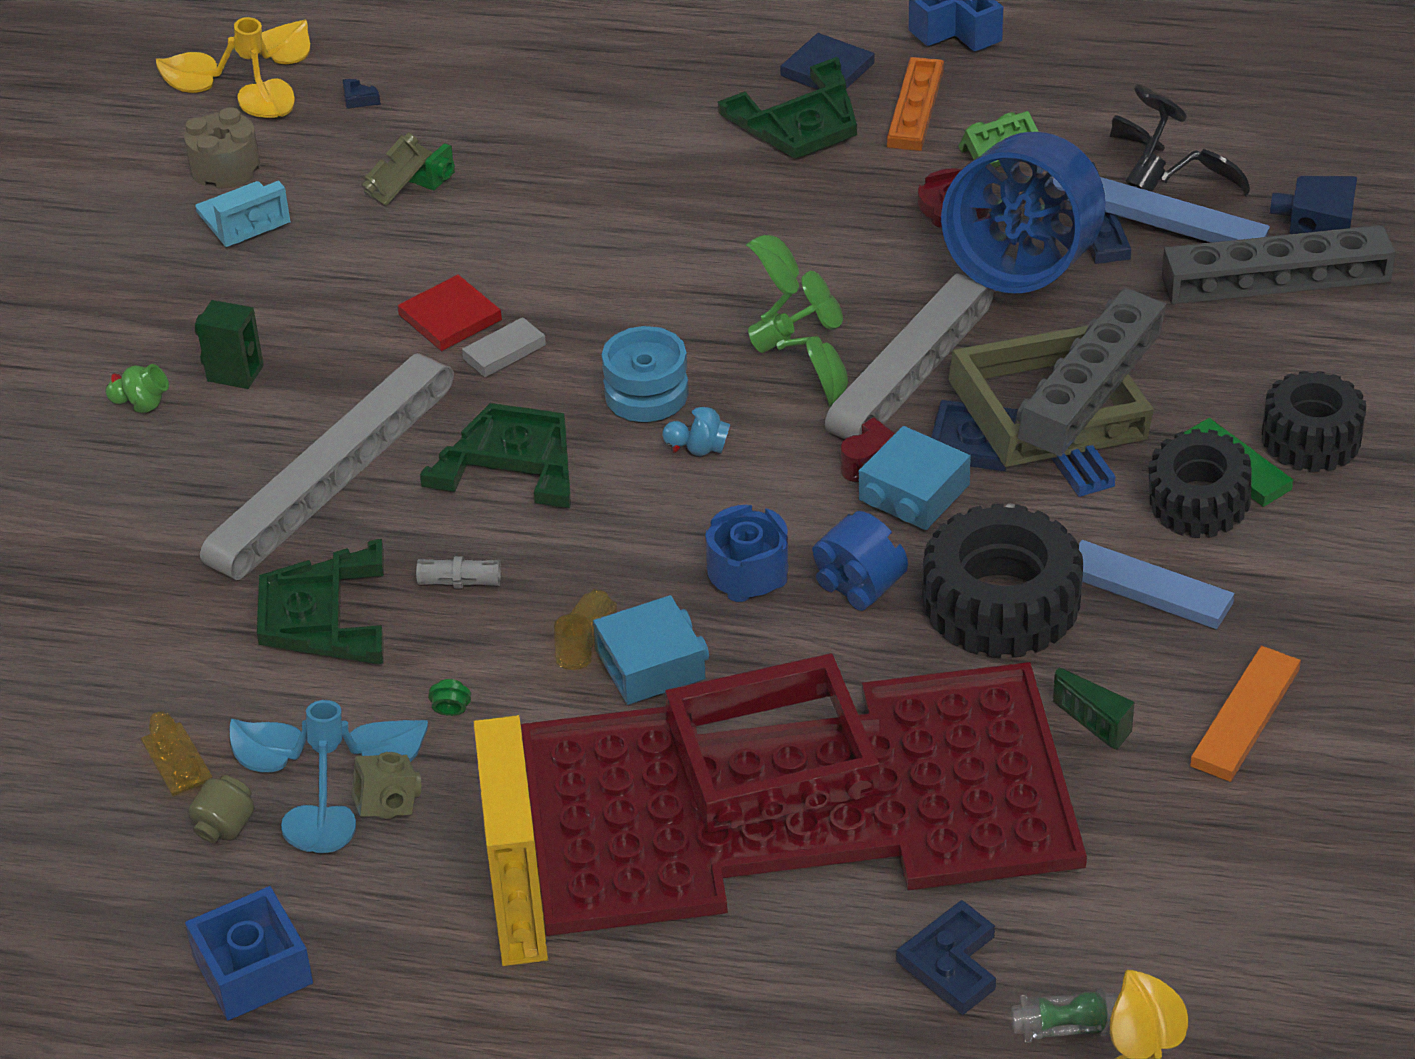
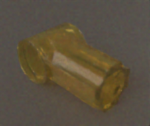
M593 589L592 592L585 593L570 614L561 616L555 621V660L560 667L578 670L591 663L593 658L592 648L595 645L593 620L617 613V604L609 598L607 592Z

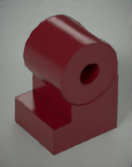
M875 417L863 423L861 435L850 436L841 444V474L843 477L852 482H859V470L895 433Z

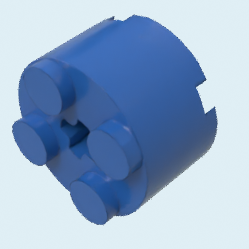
M737 505L720 511L711 519V526L708 531L706 530L705 534L707 574L713 585L727 593V597L730 600L743 602L750 597L767 594L776 588L783 587L787 583L789 570L788 529L785 521L779 514L765 508V513L752 511V505Z
M856 511L853 515L848 514L812 547L814 560L819 569L816 573L818 583L828 592L837 590L847 596L850 604L859 611H864L868 606L872 605L907 572V555L901 543L895 548L887 538L892 531L879 519L863 511Z

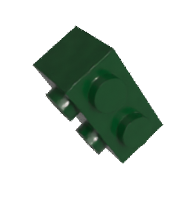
M211 300L204 312L198 315L195 322V334L199 337L201 348L200 361L204 365L207 382L249 389L264 366L254 307Z

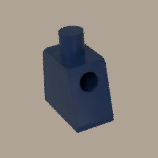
M1300 176L1297 178L1295 195L1272 193L1270 214L1291 216L1290 234L1348 229L1351 226L1357 177Z

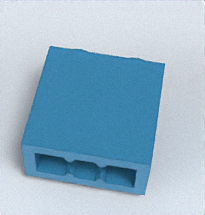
M902 426L859 470V500L896 516L905 522L927 530L970 485L971 455L906 426Z
M671 595L593 620L595 650L627 705L665 693V690L686 686L706 679L705 661L709 660L707 644L702 636L696 637L688 612L685 609L680 610Z

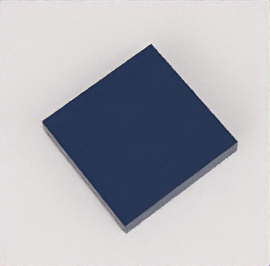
M817 33L780 66L781 76L818 90L820 88L810 78V67L838 57L847 89L875 63V53Z
M941 400L931 438L971 455L970 467L1006 471V467L964 403ZM1004 408L1013 423L1017 424L1018 409Z

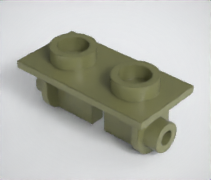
M410 132L405 136L400 135L396 143L386 153L390 158L388 163L381 159L363 177L365 179L362 184L363 191L385 206L389 204L432 154L431 151L418 144V139Z

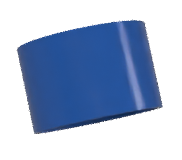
M1024 132L1009 136L993 145L964 167L950 184L945 194L941 212L942 232L945 243L957 265L979 284L1004 293H1026L1038 290L1049 285L1062 275L1096 240L1105 216L1106 202L1103 184L1091 160L1071 142L1044 132ZM999 160L1005 173H999L990 163ZM1020 162H1025L1031 167L1032 177L1026 176L1021 172ZM1053 177L1062 186L1064 191L1058 190L1055 187ZM992 183L1000 186L1001 198L994 194ZM1040 197L1044 202L1043 205L1039 202ZM1064 200H1070V202L1064 203ZM1026 202L1024 215L1027 218L1023 221L1021 217L1022 211L1018 208ZM975 208H989L992 211L989 212L990 216L978 219ZM1059 213L1067 214L1071 218L1072 227H1066L1060 222ZM1005 221V233L1000 230L998 222ZM1031 237L1043 241L1044 249L1036 247ZM1056 238L1068 249L1063 257L1055 245ZM1019 243L1016 259L1005 254L1011 244L1016 245Z

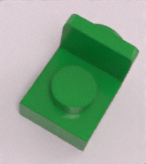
M446 143L440 146L426 159L425 163L411 177L409 182L433 191L436 190L455 172L452 146Z

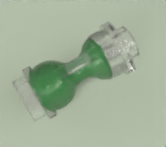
M1095 988L1094 992L1088 991L1072 995L1034 996L1030 998L1027 995H1019V1005L1011 1006L1013 1034H1022L1024 1043H1032V1039H1043L1045 1037L1096 1034L1098 1032L1100 1036H1107L1110 1030L1112 1010L1117 1000L1115 991L1104 992L1103 988Z

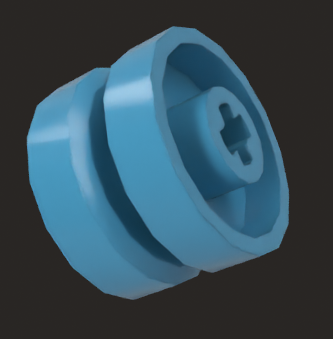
M641 326L619 332L605 343L601 354L602 369L605 377L603 380L604 395L607 406L616 415L629 421H658L676 414L686 404L689 394L688 377L686 374L687 352L684 342L675 333L660 327Z

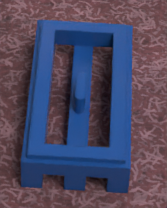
M1093 445L1086 446L1085 452L1075 449L1071 450L1070 454L1075 466L1084 474L1090 484L1085 483L1065 454L1062 456L1056 455V457L1051 458L1078 497L1115 487L1116 476Z

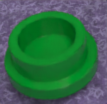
M444 679L430 687L428 698L432 702V709L436 713L456 716L465 712L466 706L471 701V691L458 680Z

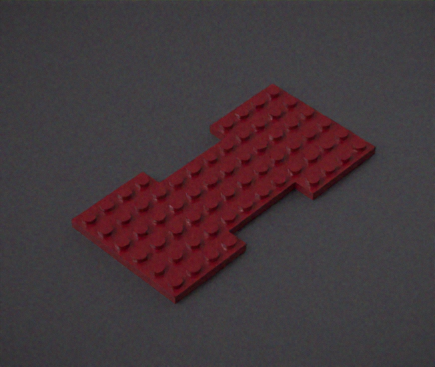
M1031 662L862 682V697L866 714H861L859 717L879 762V794L708 833L671 733L667 721L666 706L521 724L546 936L728 913L723 878L900 856L907 890L1086 868L1087 854ZM838 717L697 734L696 727H692L716 791L855 759Z

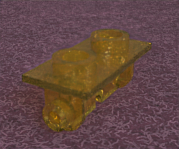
M164 712L154 713L150 717V734L141 737V741L172 796L202 785L208 779L213 778L181 722L175 724L172 716Z

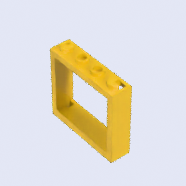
M517 715L475 720L473 722L486 845L502 966L547 961L548 955L520 717Z

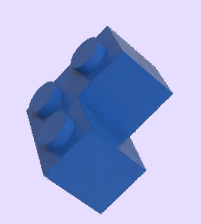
M909 0L908 30L926 46L937 44L940 41L956 36L975 52L1002 41L1004 7L996 0Z

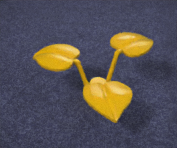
M251 17L240 18L234 23V37H228V45L218 67L216 61L211 56L201 52L182 53L164 59L156 58L157 69L170 86L182 92L197 93L209 90L213 86V77L221 75L233 48H235L240 57L252 59L256 84L245 85L239 90L237 98L240 108L256 117L276 118L278 116H285L294 107V92L291 86L281 79L274 78L265 82L262 81L258 53L262 54L265 59L271 57L274 62L279 64H293L304 60L310 53L308 24L305 19L262 32V25L257 19Z
M1126 970L1122 988L1110 1018V1037L1116 1050L1122 1054L1115 1059H1161L1162 1049L1178 1046L1186 1036L1188 1029L1186 1006L1180 996L1160 979L1140 971Z

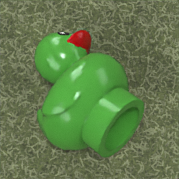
M150 364L147 367L135 365L128 367L122 376L116 373L112 374L111 381L107 384L105 392L107 398L114 404H123L129 400L134 405V411L148 413L159 406L162 393L169 388V382L165 373L157 365Z

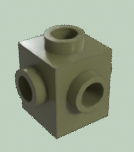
M384 752L380 755L356 756L351 795L360 817L377 816L390 819L397 815H412L414 798H419L421 794V776L419 771H414L408 755Z

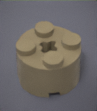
M224 108L219 113L194 117L186 122L184 140L190 172L197 183L206 186L205 181L215 183L216 188L235 187L249 181L253 177V171L256 167L259 170L260 158L254 125L248 118L240 115V111L237 108Z

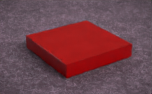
M459 274L397 305L399 316L440 351L502 320L501 309Z

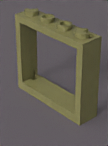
M1088 326L953 350L948 380L1005 467L1054 458L1056 454L1018 439L1020 424L1013 423L985 381V378L1055 366L1059 358L1065 359L1069 354L1076 338L1081 339L1086 334ZM1129 374L1110 396L1115 406L1100 408L1064 452L1065 455H1070L1071 450L1075 449L1085 452V447L1093 445L1095 449L1148 440L1154 409Z

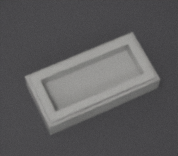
M522 317L462 349L463 359L481 375L487 377L545 346V335Z

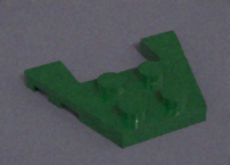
M838 57L810 67V78L820 89L762 111L746 91L718 101V112L721 116L795 159L857 135V123L850 97L847 94L846 82L841 72V64Z
M489 403L461 431L462 438L454 446H446L439 453V461L432 468L426 466L420 473L421 487L454 492L468 464L484 466L489 469L498 468L519 471L525 474H541L534 490L535 503L570 508L571 495L565 414Z
M382 539L367 542L368 548L350 553L348 548L333 552V559L311 565L310 560L259 575L257 638L259 645L373 664H384L382 625L340 628L341 580L384 576V548Z

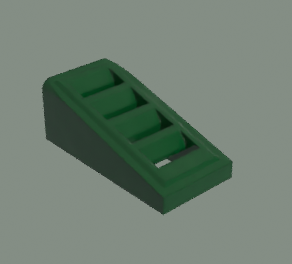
M1059 667L1054 675L1053 702L1105 744L1117 750L1132 732L1135 702Z

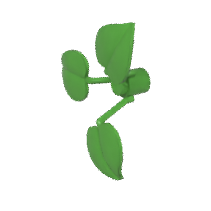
M771 235L759 236L748 242L746 246L759 257L775 285L784 294L768 312L761 315V321L749 327L750 340L761 353H765L776 346L779 350H782L789 346L806 345L830 407L844 393L848 385L847 371L841 358L830 343L822 344L818 336L790 339L795 331L793 323L816 311L820 322L825 328L830 330L838 328L843 322L841 307L834 296L830 294V289L824 279L817 272L808 271L802 276V287L812 305L791 317L786 313H777L785 302L797 292L799 283L796 277L799 275V269L790 249L781 239Z

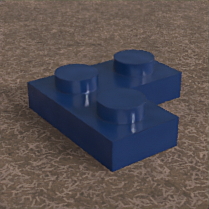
M961 900L896 950V962L960 1014L964 1015L996 990V977L970 957L995 937V925Z

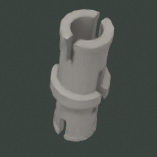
M455 556L453 560H417L416 579L418 585L444 584L453 585L454 589H463V585L500 586V560H464L463 556Z

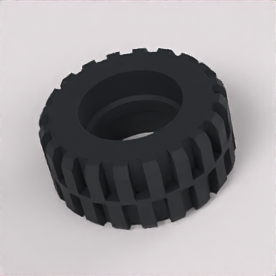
M992 504L991 508L982 509L981 506L970 508L965 515L959 512L947 520V525L943 523L939 526L926 544L923 558L922 592L925 614L930 618V623L940 634L945 633L946 640L955 646L962 644L967 652L976 655L980 651L989 653V657L1001 658V654H1012V657L1015 658L1025 656L1026 652L1033 650L1035 653L1042 651L1049 646L1050 641L1055 644L1065 636L1066 630L1068 631L1072 628L1077 620L1081 605L1083 556L1079 551V544L1071 533L1067 534V529L1057 520L1051 522L1047 514L1039 510L1035 513L1030 512L1026 506L1015 504L1014 508L1004 507V504ZM990 575H1009L1021 578L1027 582L1018 585L999 586L988 584L978 579Z

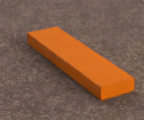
M910 57L887 136V148L922 151L944 72V60Z
M1261 645L1192 754L1190 766L1231 782L1299 672L1301 660Z

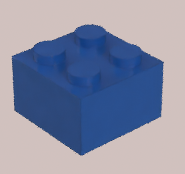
M271 886L185 922L193 958L227 1021L313 984L307 948Z

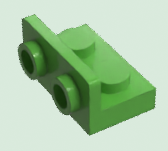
M1029 111L1016 115L1014 112L1004 114L996 121L987 124L983 122L972 124L965 130L958 146L961 152L970 151L975 160L993 145L1009 136L1039 131ZM999 160L990 163L994 168L1001 166Z

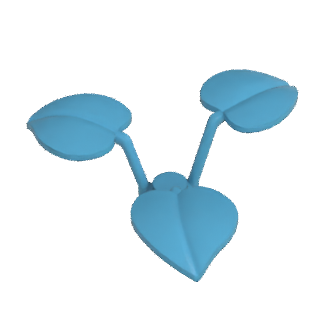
M319 700L307 707L306 720L302 721V731L285 723H253L231 719L230 745L235 758L247 769L257 772H275L283 769L288 759H298L306 741H308L313 750L319 753V807L301 805L291 809L282 819L281 830L284 839L300 850L329 853L341 849L351 841L356 831V819L348 807H327V753L336 750L343 737L352 754L362 753V756H373L384 752H395L400 755H408L411 762L421 748L428 729L427 720L374 722L361 725L349 733L348 722L342 721L341 707L336 702L330 700Z

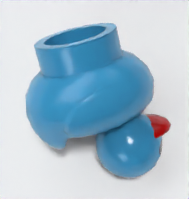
M698 407L692 410L695 418L690 431L680 421L669 422L663 429V440L672 447L673 453L679 451L681 446L686 445L691 454L704 456L711 451L722 453L730 424L720 421V416L716 410L709 407Z

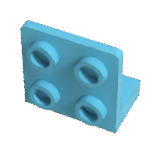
M279 180L266 186L256 181L195 205L198 215L225 247L241 243L246 239L266 231H272L279 226L291 222L286 190Z

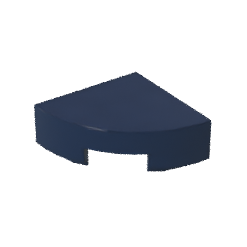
M343 79L347 109L381 105L380 95L376 87L362 85L360 80Z

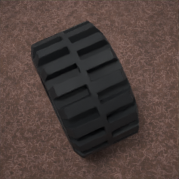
M1299 371L1298 375L1291 373L1284 376V380L1274 382L1272 388L1266 394L1261 434L1264 447H1268V453L1272 457H1279L1280 463L1284 465L1291 464L1294 466V469L1303 470L1304 468L1311 469V472H1320V469L1330 471L1335 470L1337 465L1345 466L1350 463V458L1357 456L1359 448H1361L1367 407L1366 401L1363 400L1362 392L1354 389L1355 385L1350 381L1341 380V376L1335 374L1327 375L1322 371H1316V373Z
M1191 429L1190 434H1185L1182 431L1175 434L1174 440L1165 439L1161 442V449L1156 448L1152 453V461H1149V500L1155 518H1161V524L1167 529L1174 526V533L1183 536L1185 532H1189L1192 538H1200V534H1208L1209 537L1218 536L1219 530L1224 532L1232 530L1233 522L1240 524L1245 518V512L1249 511L1252 485L1251 460L1249 454H1245V448L1240 442L1233 444V437L1227 434L1221 437L1218 435V431L1210 429L1208 433L1200 432V429ZM1193 481L1212 482V484L1195 486L1187 483Z

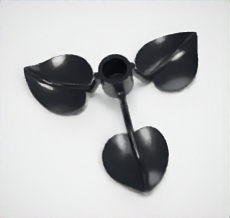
M1136 84L1134 90L1137 96L1147 106L1158 110L1161 119L1152 137L1145 129L1134 122L1118 115L1113 117L1110 137L1126 138L1146 144L1143 155L1125 180L1127 184L1153 192L1160 180L1167 183L1173 174L1190 161L1199 160L1208 169L1237 184L1247 197L1250 192V186L1242 170L1230 160L1206 149H1203L1201 152L1197 150L1192 151L1169 170L1165 171L1164 166L1166 162L1153 152L1154 150L1163 152L1165 149L1164 145L1159 142V138L1168 117L1170 116L1175 120L1184 122L1187 115L1184 110L1169 98L1155 93L1143 85Z

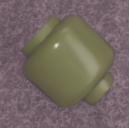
M222 775L220 779H208L188 808L189 817L195 823L193 831L210 843H216L219 838L228 841L234 840L239 836L254 812V803L250 798L251 790L244 783L228 775Z

